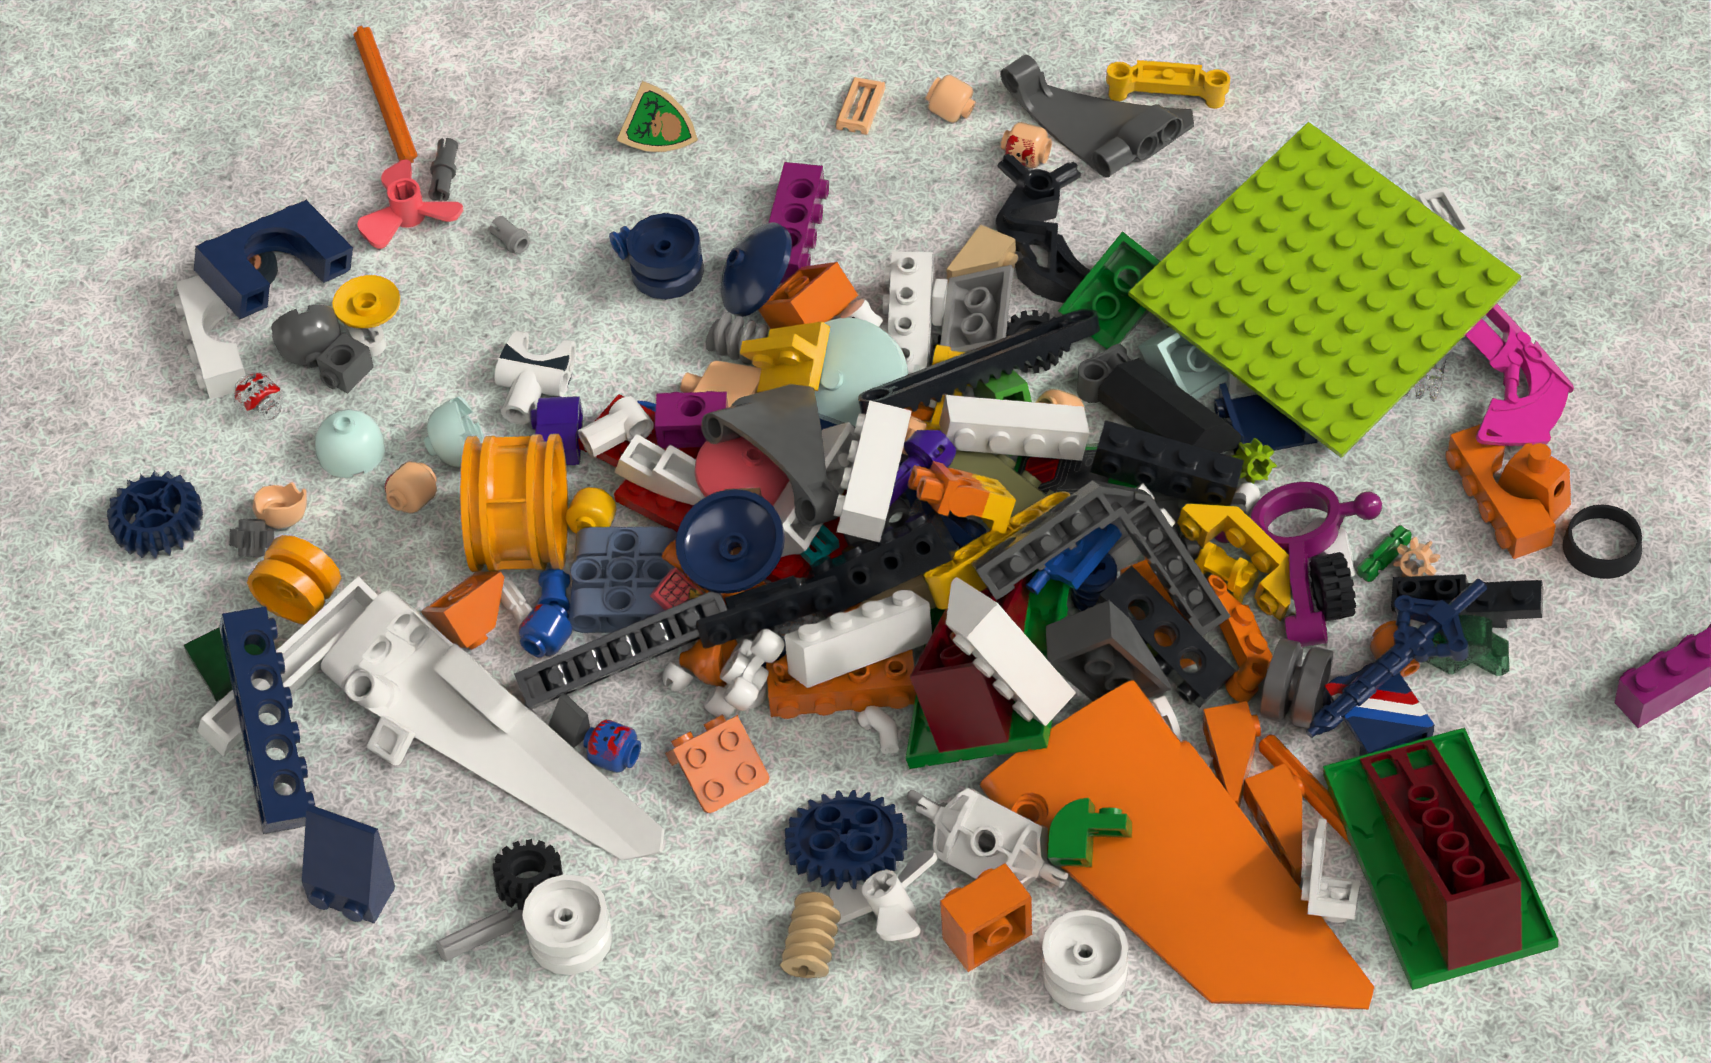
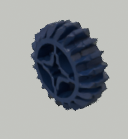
M154 470L151 477H144L140 473L138 481L133 482L127 479V488H117V497L110 498V508L107 510L110 533L114 536L116 543L120 547H124L129 554L136 551L143 558L150 551L151 555L156 559L159 551L164 550L170 556L172 547L176 546L183 550V540L194 541L193 531L200 530V520L203 519L200 496L195 491L191 482H185L181 475L173 478V475L167 471L164 475L159 476ZM177 504H179L180 508L178 512L174 514V508L177 506ZM135 513V514H136V515H135V520H134V522L131 524V523H129V522H130V519H131V517L133 516V514Z

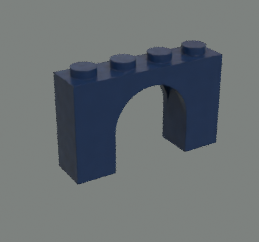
M307 199L195 246L194 271L239 319L268 308L270 283L249 262V259L253 256L269 251L291 254L299 258L325 283L351 270L353 247Z

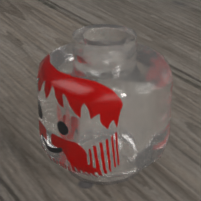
M262 373L248 374L240 378L235 384L233 403L251 422L261 423L265 420L271 421L280 414L284 403V393L267 375Z

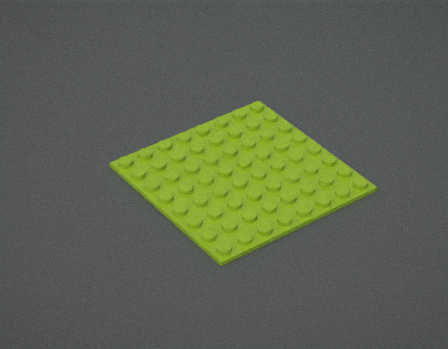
M1307 122L1129 291L1128 295L1342 458L1521 280L1522 276L1310 122Z

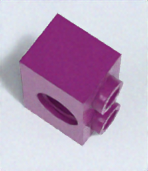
M727 391L657 393L655 431L658 446L661 448H668L669 445L675 448L702 447L707 441L702 432V418L707 413L729 408Z

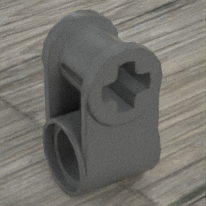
M1113 345L1106 351L1080 363L1077 382V394L1080 399L1088 403L1099 402L1097 400L1098 389L1118 364L1131 361L1127 356V349L1123 345Z

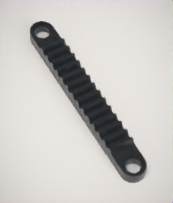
M1091 309L1076 310L869 389L858 396L861 414L866 415L869 401L902 409L907 408L915 412L919 404L925 407L929 406L931 399L940 402L942 395L953 396L954 390L960 393L965 392L966 385L974 389L977 387L978 381L986 384L989 382L990 377L999 379L1001 372L1008 375L1012 374L1013 367L1022 370L1025 363L1033 366L1035 365L1036 358L1046 361L1048 354L1056 357L1058 356L1059 349L1069 352L1072 343L1090 337L1100 331L1098 313Z

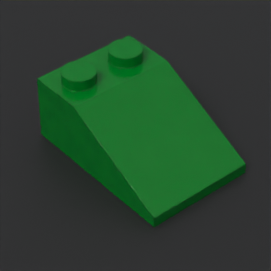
M1122 231L1058 312L1061 315H1065L1082 309L1097 311L1100 331L1090 337L1106 350L1113 345L1121 344L1149 312L1128 295L1129 291L1161 261Z

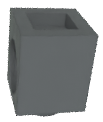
M342 333L317 358L320 378L323 383L331 389L337 387L347 394L374 368L369 347L345 333Z

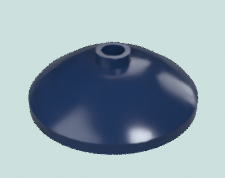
M775 222L758 226L744 236L729 253L722 274L721 297L725 309L731 314L742 317L751 315L769 300L779 286L788 267L792 249L791 236L785 227Z
M738 489L713 493L696 503L683 518L676 537L678 561L689 579L705 590L727 594L750 589L766 579L777 566L785 544L783 523L771 503L756 493ZM734 548H741L737 555H731V551Z

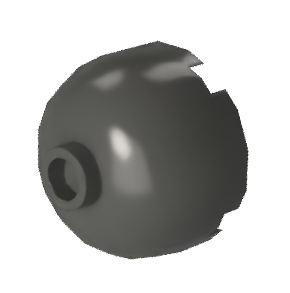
M309 305V312L298 314L297 309H294L278 317L272 323L271 330L274 344L286 361L299 366H307L308 368L319 367L317 358L341 335L340 325L334 309L327 305Z

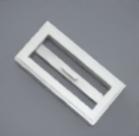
M1447 186L1416 195V200L1433 211L1427 202L1429 200L1436 214L1452 225L1447 212L1437 200L1438 197H1441L1460 228V232L1474 240V232Z

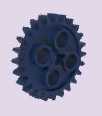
M837 790L833 799H830L826 794H821V803L818 804L810 799L808 800V810L798 807L797 817L789 818V828H785L784 840L789 864L796 865L798 875L807 872L808 882L820 878L821 887H825L830 881H833L837 890L841 889L844 882H849L852 889H856L857 881L863 880L865 882L871 875L885 869L895 871L896 861H903L904 851L908 849L907 824L903 823V814L896 813L894 804L885 806L884 797L871 801V792H867L862 798L857 797L856 790H852L848 797H843L841 791Z

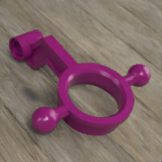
M1294 482L1271 490L1256 503L1252 510L1251 519L1289 555L1290 583L1296 615L1285 617L1287 639L1300 642L1301 647L1328 643L1323 611H1314L1309 581V558L1322 553L1334 543L1345 517L1357 515L1363 520L1375 519L1382 511V501L1377 494L1366 491L1360 493L1354 501L1339 503L1336 494L1322 484ZM1310 508L1327 513L1324 522L1318 528L1304 535L1281 537L1268 530L1269 525L1277 517L1294 510ZM1221 531L1214 537L1221 543H1230L1224 531Z

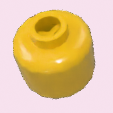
M594 487L581 489L574 495L567 510V525L575 534L579 530L588 527H611L617 511L616 503L611 495L603 489Z

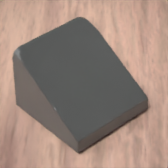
M563 693L559 696L549 727L574 748L584 740L590 728L588 714L567 694Z

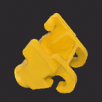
M1208 542L1199 551L1198 558L1194 560L1203 575L1210 572L1228 581L1227 589L1234 592L1230 594L1240 603L1243 602L1246 593L1253 588L1254 581L1259 576V571L1253 563L1241 557L1236 560L1228 556L1224 549L1211 542Z

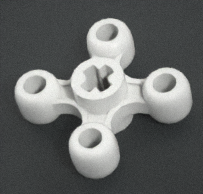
M768 629L761 630L753 641L742 639L734 648L731 657L721 671L720 679L727 683L726 686H716L706 698L704 708L715 717L723 714L725 719L729 718L735 708L740 711L748 710L756 700L758 692L769 674V671L761 665L764 662L773 663L779 657L785 646L784 640Z

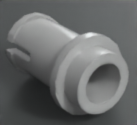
M498 216L492 221L499 230L490 225V233L504 242L509 252L522 253L529 247L530 238L526 230L518 229L504 216Z

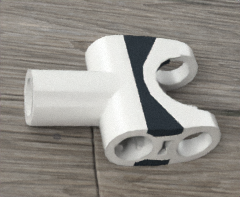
M515 331L511 335L498 359L494 377L496 385L510 388L501 409V414L510 423L525 425L530 422L531 410L536 408L541 394L564 397L576 360L575 341L564 339L550 353L535 355L528 352L529 335L527 332Z

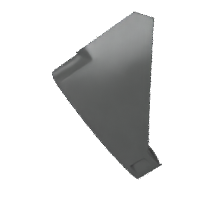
M1029 55L1021 56L1000 71V77L1004 86L1030 116L1053 138L1103 177H1110L1136 158L1140 160L1150 158L1194 127L1192 109L1167 108L1159 104L1149 106L1075 93L1047 85L1044 72L1040 71L1036 61Z
M790 384L741 397L729 408L704 415L701 427L703 435L708 442L718 444L743 437L769 457L787 475L793 488L795 514L798 521L804 527L809 528L838 518L833 515L839 493L826 477L820 418L813 387Z

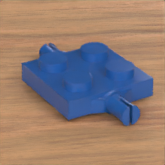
M1111 523L1103 529L1100 527L1096 528L1077 541L1075 548L1072 550L1067 548L1044 564L1046 567L1041 571L1038 570L1025 586L1033 594L1038 595L1046 583L1053 579L1062 581L1077 590L1120 539L1122 533L1117 526Z

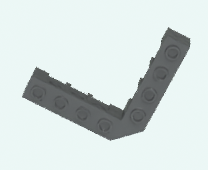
M1092 480L971 563L987 589L998 600L1015 589L1014 584L1034 570L1038 569L1041 571L1046 567L1044 564L1067 548L1072 550L1077 546L1075 543L1098 527L1103 529L1118 518L1185 620L1201 636L1231 617L1152 496L1142 489Z

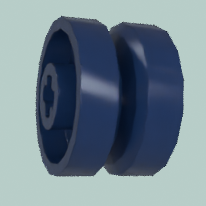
M662 213L651 215L639 221L630 230L626 241L633 283L640 292L652 298L667 300L682 297L693 291L701 282L704 273L701 242L698 229L691 220L678 214Z

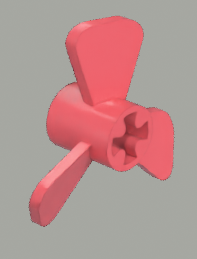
M405 159L387 168L381 176L382 185L387 190L390 206L361 217L357 225L360 234L373 247L382 249L388 245L400 226L406 228L414 227L420 224L425 216L445 222L455 221L463 213V205L459 202H423L419 184L412 179L411 162Z

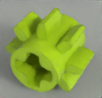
M1256 438L1252 440V443L1243 444L1240 442L1235 455L1231 456L1244 460L1239 479L1245 477L1247 482L1253 484L1255 480H1269L1268 475L1271 473L1272 468L1277 467L1269 458L1274 454V450L1268 445L1263 446Z

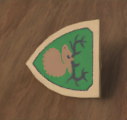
M642 80L616 140L644 151L666 152L681 149L698 141L693 123L685 109L670 94Z

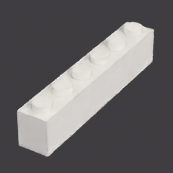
M359 576L276 650V653L282 652L285 674H281L283 687L289 686L291 694L321 668L325 655L378 596ZM258 678L251 681L253 686L259 690L270 688L269 683L264 679ZM233 690L201 718L197 731L223 757L243 740ZM270 713L259 715V719L263 721Z

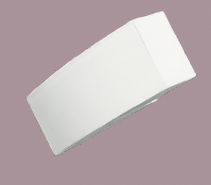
M638 434L634 436L624 451L614 472L643 488L676 501L695 505L705 498L695 478L696 459L672 445H669L664 450Z

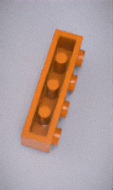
M912 649L809 688L789 675L788 672L783 676L777 675L773 670V664L777 661L773 663L766 662V669L769 671L767 685L771 717L779 716L784 719H791L800 714L817 713L818 715L825 716L833 714L835 711L854 710L861 712L867 706H890L894 709H901L915 702L916 692L910 679L914 669Z

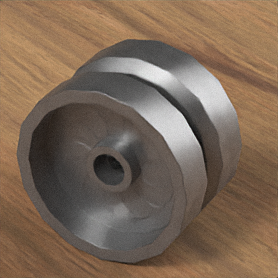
M1281 638L1267 670L1261 701V717L1280 722L1287 715L1292 703L1291 719L1293 725L1309 729L1310 723L1314 720L1315 713L1322 708L1324 685L1329 683L1333 651L1314 646L1307 652L1302 664L1303 650L1300 642Z

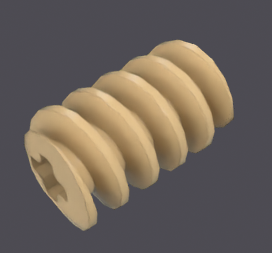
M804 892L797 895L794 901L795 908L791 914L792 921L788 927V936L785 939V949L782 952L780 967L783 971L795 977L822 978L826 977L829 973V967L826 964L832 959V954L829 950H832L835 946V940L832 937L838 932L836 924L840 921L841 914L833 907L834 901L829 896L819 892Z

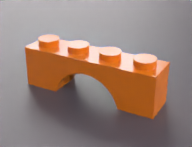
M1481 424L1451 434L1449 447L1445 454L1447 463L1451 470H1457L1462 477V485L1466 494L1469 497L1474 496L1483 521L1486 523L1490 522L1495 529L1498 545L1502 549L1507 548L1513 559L1552 546L1556 525L1540 500L1513 496L1504 491L1493 477L1502 468L1505 446L1479 443L1476 440V435Z

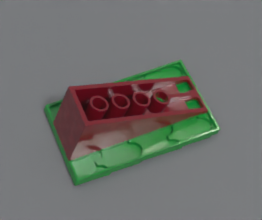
M1038 569L1015 583V589L998 600L993 597L987 588L980 591L1002 607L1047 659L1046 626L1067 616V599L1070 586L1062 581L1050 579L1039 594L1035 595L1025 585L1037 573ZM937 607L931 609L932 636L928 643L924 644L923 652L910 675L916 696L905 757L909 769L925 767V765L934 766L959 762L961 759L966 761L991 757L994 754L998 756L1028 751V749L1047 748L1052 720L1044 726L1034 718L1029 722L1022 718L1012 708L1016 703L1013 698L1010 700L1006 699L993 687L992 684L996 679L993 676L988 678L973 664L976 657L972 653L970 656L967 655L953 642L956 635L946 625L948 609H938Z
M1465 727L1323 766V776L1328 785L1329 794L1345 827L1347 838L1370 887L1372 898L1412 990L1558 948L1557 935Z

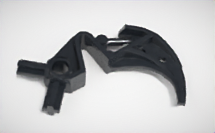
M1008 153L1003 156V160L997 166L1016 184V187L997 214L995 221L996 230L1014 238L1016 241V251L1021 252L1023 258L1015 263L1018 279L1034 294L1051 301L1065 303L1091 270L1075 258L1063 235L1058 234V223L1044 221L1056 218L1060 200V189L1080 178L1081 173L1077 170L1078 165L1075 162H1067L1050 173L1041 169L1029 171L1013 155ZM1030 245L1042 246L1047 250V268L1039 266L1037 257L1030 248Z

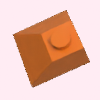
M501 571L475 572L424 608L421 613L450 642L457 644L460 648L472 650L483 644L488 639L486 634L496 627L505 577Z

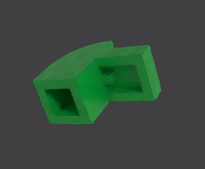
M1090 798L1074 800L1065 805L1056 814L1051 823L1048 859L1054 866L1092 867L1093 838H1132V821L1127 814H1122L1121 809L1101 808L1099 813H1095V806Z

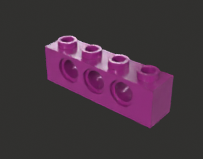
M784 162L768 222H775L785 227L789 231L792 241L789 264L780 284L785 282L801 267L811 266V254H808L809 248L815 249L817 229L814 228L815 224L822 223L823 204H821V200H827L829 194V180L824 179V170L821 165Z

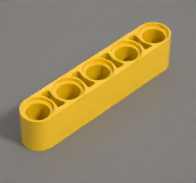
M1062 491L1046 496L1011 517L1005 534L990 530L957 550L953 560L925 572L924 577L938 609H948L951 582L956 577L979 592L987 588L971 563L1070 496V493Z

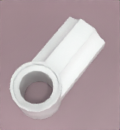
M628 396L615 402L608 415L579 429L578 434L587 453L595 457L625 440L631 442L636 434L643 438L648 437L653 430L654 423L636 399Z

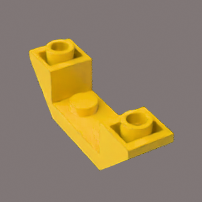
M1186 504L1182 508L1177 522L1184 536L1191 541L1196 540L1203 548L1221 531H1224L1226 538L1234 547L1241 548L1251 557L1253 565L1259 571L1268 574L1259 582L1254 598L1259 608L1265 614L1273 615L1281 621L1285 617L1291 603L1289 555L1237 506Z

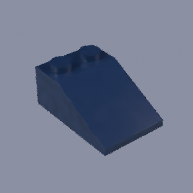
M309 805L306 810L302 884L307 899L313 906L321 910H327L328 908L338 910L346 918L354 922H361L363 919L375 924L395 889V883L378 828Z

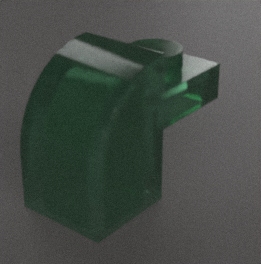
M1458 615L1464 637L1468 642L1469 656L1463 661H1455L1451 657L1438 658V656L1429 657L1425 661L1448 674H1455L1473 663L1495 676H1502L1510 671L1509 641L1492 632V620L1477 615ZM1439 633L1434 635L1432 639L1435 647H1437V644L1446 643L1444 637Z

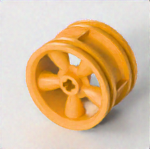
M541 434L519 437L485 436L483 443H480L477 436H468L465 440L462 454L460 503L464 550L471 572H481L484 565L487 566L489 571L503 569L545 570L547 563H551L554 570H562L567 556L568 525L566 514L568 510V484L565 454L560 435L550 434L547 441H544Z

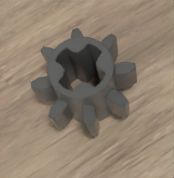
M240 519L239 527L230 529L229 546L238 548L239 556H264L265 548H269L274 540V529L265 528V520Z

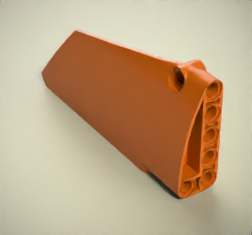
M1128 681L1052 727L1047 748L1028 749V751L1017 752L981 781L980 787L990 800L1023 817L1029 818L1038 825L1047 827L1048 843L1049 830L1054 817L1065 805L1074 800L1090 798L1095 806V813H1099L1101 808H1118L1122 810V814H1127L1132 821V838L1094 837L1092 867H1060L1210 1003L1369 1009L1375 988L1325 920L1319 915L1307 914L1309 901L1301 900L1302 890L1195 748L1186 740L1180 742L1135 681Z

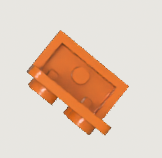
M723 714L703 724L706 732L693 737L690 731L671 741L674 748L665 753L672 766L679 763L699 804L706 813H713L769 782V774L738 715L727 721Z

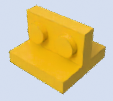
M823 322L774 328L769 330L768 337L742 341L740 354L753 361L752 364L754 366L762 368L757 393L790 384L813 387L814 391H818L830 326Z

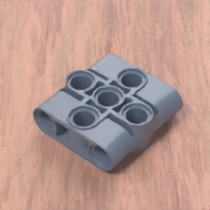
M588 527L579 530L576 534L574 563L570 568L572 587L569 621L572 629L580 633H612L665 611L650 595L668 572L676 568L663 560L661 556L669 543L676 540L677 532L668 527Z

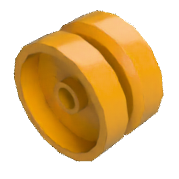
M281 535L276 537L266 550L264 560L257 563L248 577L247 584L256 600L264 607L266 606L268 611L284 619L305 625L324 607L325 600L330 598L338 587L341 575L339 568L333 560L320 548L298 537Z

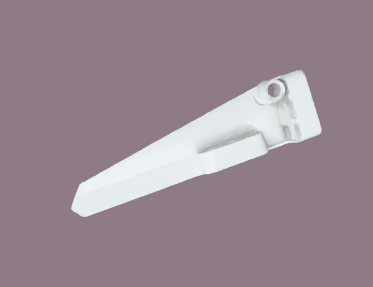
M384 591L379 594L323 658L321 670L351 700L380 717L385 715L393 718L415 732L414 737L620 860L642 858L662 853L664 828L457 644L450 642L414 608L392 591ZM371 686L369 693L365 695L366 690Z

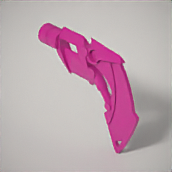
M1496 304L1486 316L1503 333L1502 339L1483 319L1465 335L1490 361L1489 364L1494 369L1503 373V385L1505 386L1504 400L1492 398L1477 432L1476 440L1481 444L1498 446H1524L1526 443H1532L1533 445L1537 443L1548 444L1551 440L1550 431L1561 417L1568 398V392L1572 393L1574 386L1536 340L1533 344L1531 337L1523 332L1517 323ZM1520 367L1528 383V396L1519 398L1517 395Z

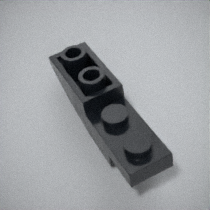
M1466 574L1393 577L1391 609L1393 612H1396L1395 600L1402 595L1433 601L1443 600L1448 604L1471 583H1468ZM1542 580L1484 582L1487 590L1458 614L1461 625L1507 628L1508 619L1542 618L1544 591Z

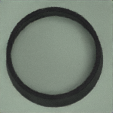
M1604 504L1592 505L1580 510L1571 519L1563 537V552L1568 562L1585 575L1600 579L1617 578L1632 571L1641 559V528L1631 514L1619 507ZM1597 518L1609 519L1628 528L1635 536L1637 544L1630 553L1621 558L1611 560L1598 559L1586 554L1576 545L1572 536V529L1586 520Z

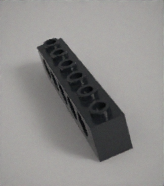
M710 591L514 673L527 707L529 709L536 708L558 699L563 693L565 695L699 640L700 635L696 621L726 611L727 607L721 593Z

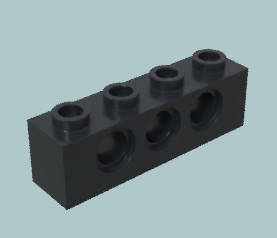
M1132 565L1100 594L1096 604L1110 600L1129 617L1161 670L1177 686L1176 692L1186 703L1190 705L1194 703L1200 708L1235 673L1236 670ZM1132 606L1141 608L1146 618L1143 620L1133 619L1128 613V608ZM1158 632L1167 634L1172 644L1167 647L1160 646L1156 643L1154 634ZM1191 659L1197 665V672L1188 673L1184 671L1180 665V660Z

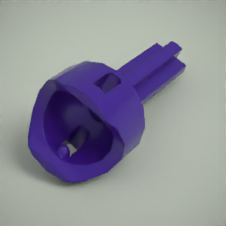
M917 430L904 442V449L909 458L898 467L889 507L909 488L908 480L914 465L927 469L931 468L933 461L943 463L946 468L951 465L956 454V448L940 430Z

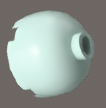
M462 397L453 398L432 412L427 423L428 436L424 438L425 446L431 456L437 455L442 462L456 468H461L466 438L468 436H477L480 443H483L484 439L479 422L474 424L468 416L473 411Z
M340 410L329 415L320 424L315 435L316 456L323 470L333 476L350 478L353 477V474L363 471L365 474L372 471L381 462L385 453L384 437L379 426L370 416L358 410Z

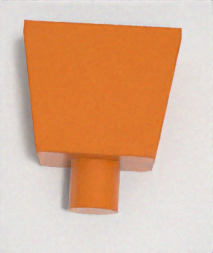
M1526 443L1508 461L1497 483L1504 491L1513 496L1524 499H1539L1553 522L1571 505L1570 469L1567 465L1552 457L1551 449L1542 443L1534 445Z

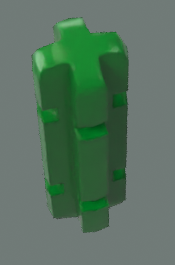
M1402 525L1396 526L1389 533L1391 537H1385L1369 553L1370 558H1365L1358 565L1357 575L1366 582H1372L1380 574L1378 570L1383 571L1398 556L1399 553L1396 549L1399 545L1407 546L1410 543L1412 536L1410 530L1405 529Z

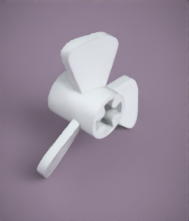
M925 850L918 853L898 877L893 871L883 870L871 875L863 885L857 884L856 889H852L849 882H844L840 890H837L834 884L830 890V898L834 901L833 907L841 914V919L837 924H843L873 911L878 919L876 931L881 939L896 941L919 935L921 929L913 919L916 908L905 888L936 862L938 856L935 851Z

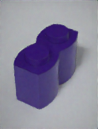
M580 396L539 398L537 409L531 410V424L535 434H541L544 441L548 440L550 434H559L563 443L566 465H580L581 449H579L578 430L583 428V408Z

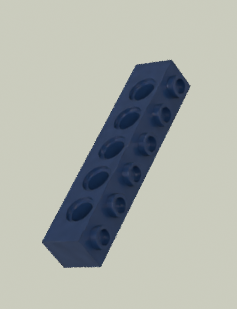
M266 606L222 613L219 628L263 834L304 827L306 810L309 805L315 806L312 791L306 792L304 778H308L305 757H299L296 744L300 743V732L297 721L291 722L288 710L293 707L291 690L289 686L283 687L281 674H285V662L282 652L276 653L274 640L278 639L276 621L274 618L268 617ZM249 644H255L262 649L263 653L251 655L246 652L244 647ZM258 678L264 679L269 683L270 688L259 690L253 686L251 681ZM270 713L277 718L278 722L274 725H266L259 719V715ZM270 748H278L283 751L285 758L281 760L271 759L266 751ZM286 783L292 788L293 793L286 796L280 795L275 791L274 785Z

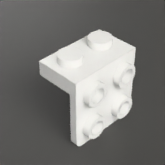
M1319 818L1317 829L1310 828L1309 839L1306 843L1305 863L1312 865L1306 866L1301 900L1309 901L1307 914L1324 916L1325 920L1337 923L1346 922L1347 919L1355 920L1361 880L1322 876L1327 819Z

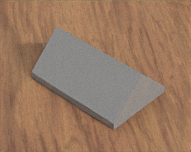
M1012 265L949 278L940 345L950 346L952 351L966 353L1006 337L1014 271Z

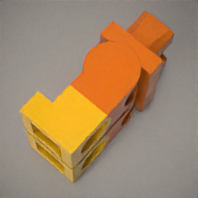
M933 461L930 469L914 465L908 480V487L917 490L916 496L920 500L927 501L938 514L948 516L949 511H951L958 517L975 515L980 517L992 531L1005 534L1016 499L997 479L954 468H946L943 463Z

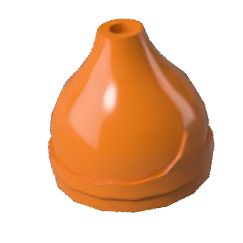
M699 639L693 647L680 653V666L691 671L701 682L707 685L725 687L727 683L720 679V674L731 657L737 641L734 639L705 649L701 639Z

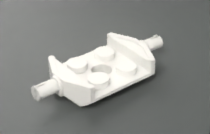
M970 788L957 794L945 807H940L924 797L919 800L918 803L927 807V809L917 805L915 811L934 820L933 824L936 825L933 850L940 860L976 879L985 870L996 869L1006 863L1025 888L1041 877L1059 888H1062L1065 884L1059 878L1067 880L1068 873L1053 867L1047 861V827L1034 823ZM991 831L995 836L996 843L991 851L985 853L979 847V837L983 832Z

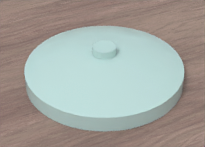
M857 318L833 319L824 322L830 326L819 388L818 391H814L818 413L845 423L849 422L856 427L858 415L861 413L858 396L869 389L908 375V367L904 354L897 342L880 327Z

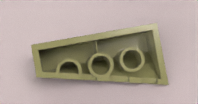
M956 450L955 457L948 467L997 479L1016 499L1011 517L1046 496L1055 493L1052 490H1049L1047 494L1042 492L1038 488L1042 482L1028 471L1024 470L1022 474L1015 471L1013 468L1017 463L1006 454L995 455L994 453Z

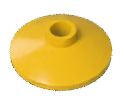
M364 275L353 278L340 286L333 297L332 304L336 317L342 323L353 328L366 329L384 324L396 314L400 306V294L396 285L387 278L377 275Z

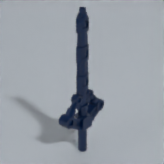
M1476 579L1448 604L1443 600L1433 601L1411 598L1408 595L1399 596L1394 603L1397 616L1396 626L1398 627L1393 635L1395 645L1378 658L1362 676L1356 677L1348 684L1335 701L1329 706L1324 705L1315 713L1314 720L1310 723V728L1306 730L1307 735L1313 738L1315 735H1320L1336 728L1344 721L1343 716L1354 707L1361 706L1377 692L1376 689L1398 674L1413 659L1420 663L1427 661L1429 657L1438 656V658L1451 657L1455 661L1465 660L1469 656V648L1458 614L1487 590L1485 583L1480 579ZM1410 620L1419 621L1425 624L1421 625L1419 628L1410 626ZM1439 633L1444 637L1446 643L1437 644V647H1435L1432 639L1434 635Z

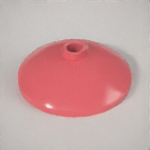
M743 437L718 444H711L706 441L700 448L695 461V478L705 497L719 491H724V489L760 488L762 497L774 506L790 481L787 475L769 457Z

